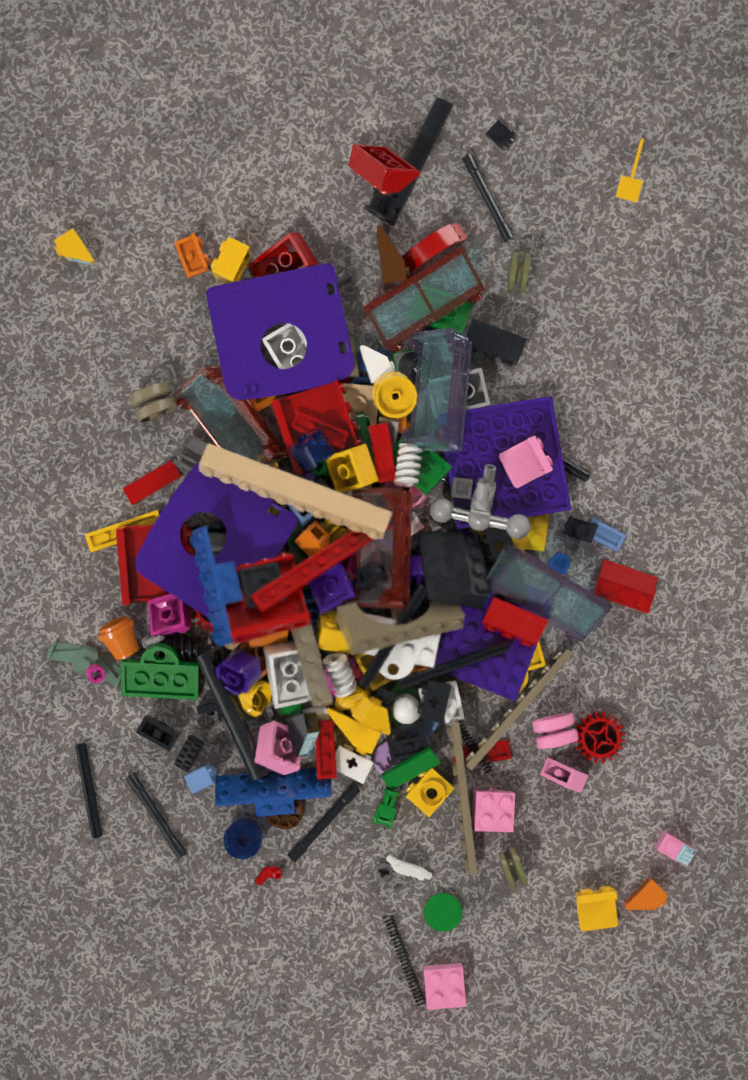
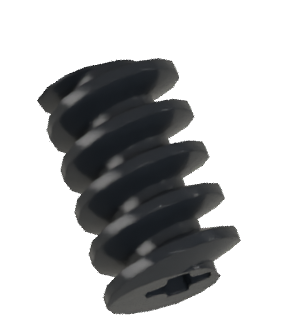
M166 634L164 640L159 642V644H166L175 649L179 656L181 654L182 660H186L188 655L190 661H193L195 656H199V637L196 638L195 642H192V638L189 636L186 642L184 636H181L180 640L177 641L176 635L173 636L172 640H169V636ZM159 651V657H163L165 653Z

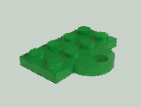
M153 644L144 650L141 660H121V696L198 700L199 663L180 662L178 653L171 646ZM163 651L165 656L158 657L155 652Z

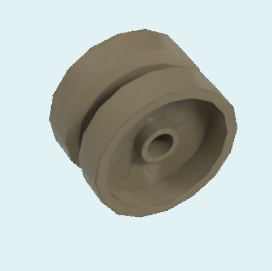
M167 382L148 386L128 397L131 406L139 408L135 412L138 423L161 418L177 409L174 398L168 397L171 390Z

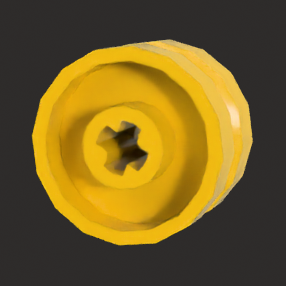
M389 371L376 379L372 387V398L376 407L383 415L390 418H401L408 415L414 409L417 403V392L415 386L406 375L400 372Z

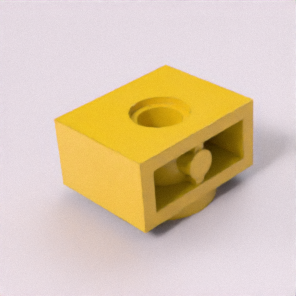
M434 768L418 775L420 779L416 783L412 782L406 788V797L428 817L433 814L455 789ZM429 788H434L437 794L430 798L426 795V791Z

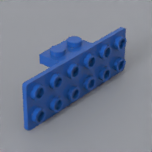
M205 526L192 532L191 544L196 550L195 562L200 568L201 574L199 579L205 589L204 601L208 604L210 611L208 618L209 622L213 624V640L219 647L233 643L224 604L241 601L243 598L234 561L215 565L207 527Z
M317 767L299 769L287 775L276 771H269V774L254 781L251 780L250 773L216 776L215 783L216 806L254 803L256 817L295 814L294 800L332 796L331 779H317Z

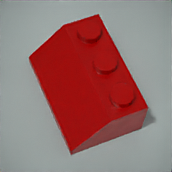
M603 559L591 595L649 614L655 596L658 577Z
M494 597L489 602L480 624L484 625V629L488 631H499L503 637L510 640L515 638L520 640L521 645L531 647L538 643L548 620Z

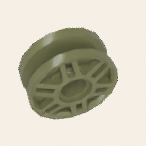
M518 251L512 252L508 271L507 291L512 292L516 283L519 284V292L525 293L529 275L530 253L525 252L522 261L518 260Z
M514 847L509 848L510 858L508 859L502 851L497 853L505 878L512 892L517 890L515 882L517 880L521 882L523 887L529 886L523 866Z

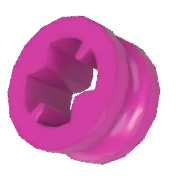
M92 664L87 668L86 676L92 683H100L105 678V671L100 665ZM98 671L100 673L94 677L92 675V672Z

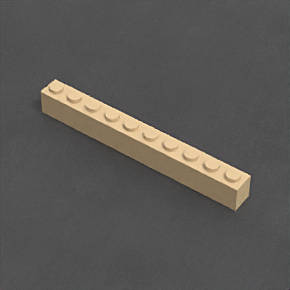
M209 443L199 463V471L205 476L217 477L226 484L233 483L242 490L257 492L261 497L273 498L280 504H289L298 511H307L317 518L329 519L335 525H345L354 532L361 531L373 539L379 538L383 540L392 516V512Z

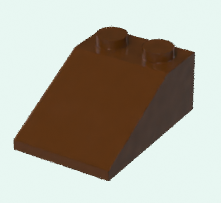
M378 225L377 240L383 290L406 287V283L410 282L409 266L405 267V261L382 226Z

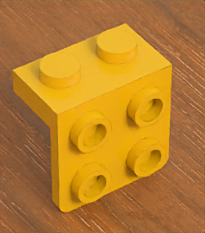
M602 886L597 890L586 888L581 889L580 892H575L579 927L582 931L618 926L615 902L617 892L613 887Z

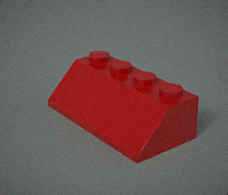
M352 145L348 166L354 170L355 174L362 176L363 180L371 183L372 187L379 189V192L382 194L399 193L420 175L418 169L387 147Z

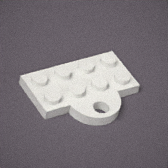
M364 613L369 618L380 623L395 625L397 622L395 619ZM440 634L396 644L379 672L389 679H401L411 672L414 664L434 668ZM379 649L370 650L364 654L376 656ZM393 663L399 667V671L395 675H391L387 670L388 666Z

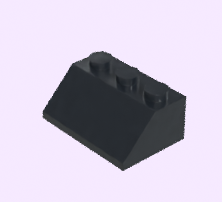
M472 319L463 346L466 347L465 350L474 354L477 351L484 353L483 357L490 360L500 359L502 364L512 367L513 364L517 365L527 338Z

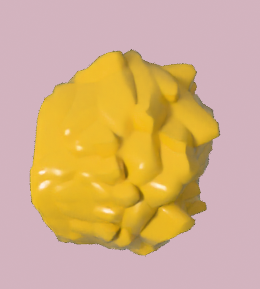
M259 679L247 693L236 695L240 708L250 716L257 717L261 715L265 706H269L272 702L269 682Z
M357 687L354 692L345 697H336V710L338 712L346 710L349 714H353L363 695L371 699L370 687L368 689Z

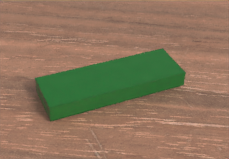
M429 746L381 773V778L393 790L441 762Z

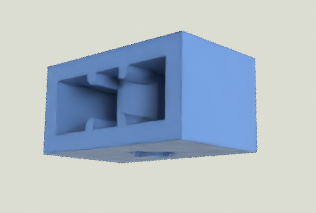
M206 763L187 773L184 778L192 794L214 784L218 773L213 765L210 766L209 763Z

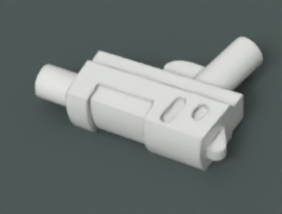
M388 855L386 858V862L391 864L393 870L399 874L416 877L422 881L424 878L428 880L432 878V873L421 866L398 860L391 855Z

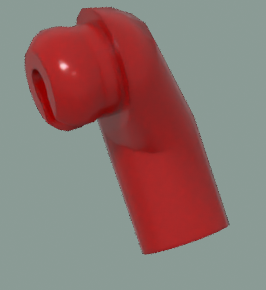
M266 866L254 881L262 886L268 878L278 880L282 877L283 873L278 866Z

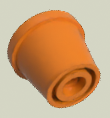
M127 616L108 622L99 629L97 634L99 641L105 644L116 660L127 658L140 649L133 628L134 622L132 618H127Z

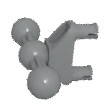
M485 465L483 479L478 481V486L472 497L471 511L455 508L445 498L435 500L430 506L431 517L439 523H445L450 519L466 521L472 529L477 531H483L488 527L504 529L510 537L515 539L525 537L530 531L529 520L521 514L513 515L509 519L491 515L490 511L496 491L494 483L496 466Z

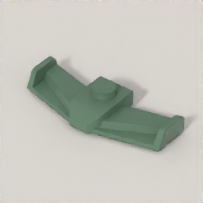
M56 641L51 645L46 657L47 660L75 663L73 671L85 676L86 670L90 665L98 664L105 671L104 679L114 687H119L121 667L102 654L97 648L90 645L83 646Z

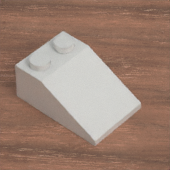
M286 324L262 338V342L279 369H288L296 366L306 354V338L301 330L294 325Z
M289 641L263 647L275 709L311 701L295 642Z

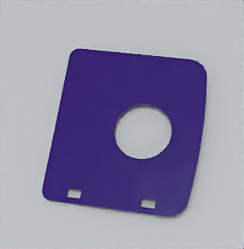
M324 263L212 286L207 290L206 298L224 385L227 393L232 398L248 400L299 392L335 382V380L346 379L352 373L354 359L336 272L332 264ZM333 283L335 294L328 295L326 285ZM281 323L296 326L304 334L307 342L306 354L302 361L288 369H279L271 366L264 359L261 352V341L265 332L272 326ZM345 342L347 353H340L338 343Z
M198 463L179 485L155 521L136 557L135 564L137 571L143 577L208 617L210 611L208 604L204 601L205 589L199 579L201 574L200 568L195 562V557L188 554L181 544L180 531L184 522L190 516L200 512L211 513L220 518L225 525L227 538L223 549L213 556L215 565L234 561L235 568L244 563L253 564L264 558H276L297 526L298 518L295 514L270 498L259 496L257 492L242 490L233 483L225 485L217 480V477L205 476L199 471ZM271 506L281 511L278 517L268 512Z

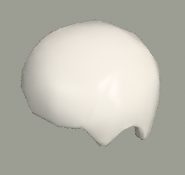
M399 694L391 705L392 716L400 723L412 724L420 716L417 713L419 701L410 694Z

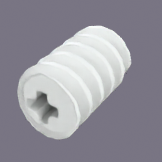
M403 443L399 444L401 449L398 450L400 456L397 458L399 464L396 465L398 471L395 473L397 479L394 480V483L402 487H411L413 483H419V479L414 478V476L420 475V472L416 471L415 468H421V465L416 463V461L422 460V457L417 454L423 453V450L415 445Z
M332 653L323 659V664H326L325 670L328 671L327 675L330 678V683L333 684L332 689L335 691L336 697H345L357 688L350 663L347 661L348 658L344 653Z

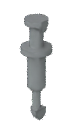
M145 636L139 640L138 646L141 649L147 648L162 641L163 636Z

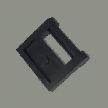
M422 719L416 720L412 724L391 727V733L386 735L392 762L410 758L428 747ZM414 730L419 731L417 736L393 740L392 735Z

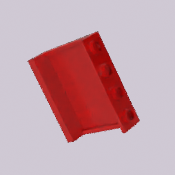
M338 380L271 401L296 475L312 470L313 465L318 459L325 461L324 457L343 451L291 429L290 426L297 410L351 432L344 450L363 445L361 438L357 439L355 431H358L355 419L351 420L349 413L352 412L349 401L345 402L343 394H346L344 385L339 383Z
M184 522L180 531L181 544L185 551L193 556V546H189V538L192 535L191 527H188L187 522ZM154 524L118 526L116 528L122 605H130L132 602H147L170 594L143 577L137 571L135 564L136 557Z
M293 553L280 554L277 558L273 559L264 558L253 564L244 563L236 568L243 600L224 604L234 645L311 625L309 611L307 610L301 588L286 597V602L277 603L263 613L258 607L250 609L246 607L238 572L239 569L278 562L282 576L295 567Z

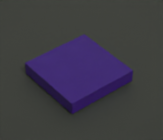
M342 562L308 583L322 614L356 597Z

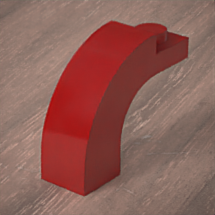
M458 222L453 225L448 224L417 243L402 258L405 261L406 267L409 266L410 273H413L425 267L444 251L464 242L468 237Z

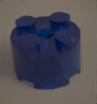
M320 427L312 431L310 435L304 433L298 437V443L288 448L304 472L318 467L317 464L323 459L327 461L335 452L332 444Z
M241 818L235 820L224 833L223 843L225 850L231 857L245 860L252 858L258 853L262 845L263 833L258 824L251 819ZM241 835H245V838L248 837L245 843H241L242 840L239 841Z

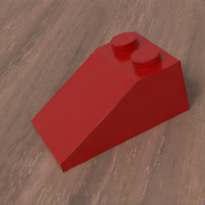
M288 233L248 266L256 278L319 265L300 233Z

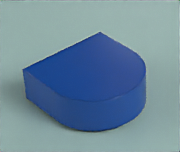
M558 553L552 557L547 566L564 576L570 567V559L566 554Z

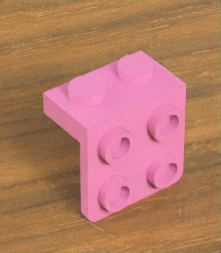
M535 436L499 454V460L515 488H519L553 470L551 467L553 463L548 455L545 456L542 450L544 446L539 438L536 439Z

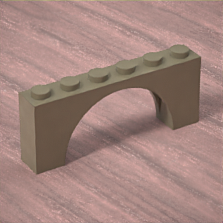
M428 600L430 608L418 620L403 625H389L369 618L359 609L356 603L337 607L336 621L352 655L458 630L463 628L465 614L458 605Z

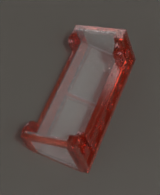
M392 488L351 490V497L392 512V516L389 522L391 530L384 534L383 540L375 539L357 551L356 569L357 571L370 561L385 564L389 581L386 583L378 581L366 590L359 589L356 577V588H353L356 597L347 601V605L356 603L359 608L405 609L409 603L412 492Z

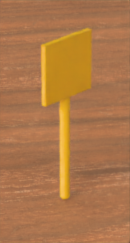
M644 138L640 139L631 177L621 175L616 193L618 198L638 203L643 181L634 179Z

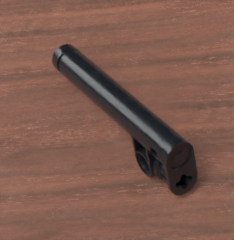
M441 98L435 99L433 107H431L406 159L420 173L453 107L449 102ZM418 177L399 193L382 194L379 192V189L373 187V198L364 209L379 220L395 226Z
M223 645L197 656L196 659L244 765L250 773L249 776L254 781L269 774L267 767L255 763L257 744L234 694L224 687L226 684L221 677L217 678V667L229 655L227 648Z

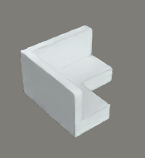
M456 680L443 682L451 684L444 717L445 722L465 719ZM421 687V688H418V692H419V695H420L421 702H423L424 695L421 694V691H422V687ZM434 695L432 699H428L431 706L439 702Z

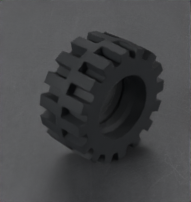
M190 734L182 746L174 765L189 772L202 749L204 741Z

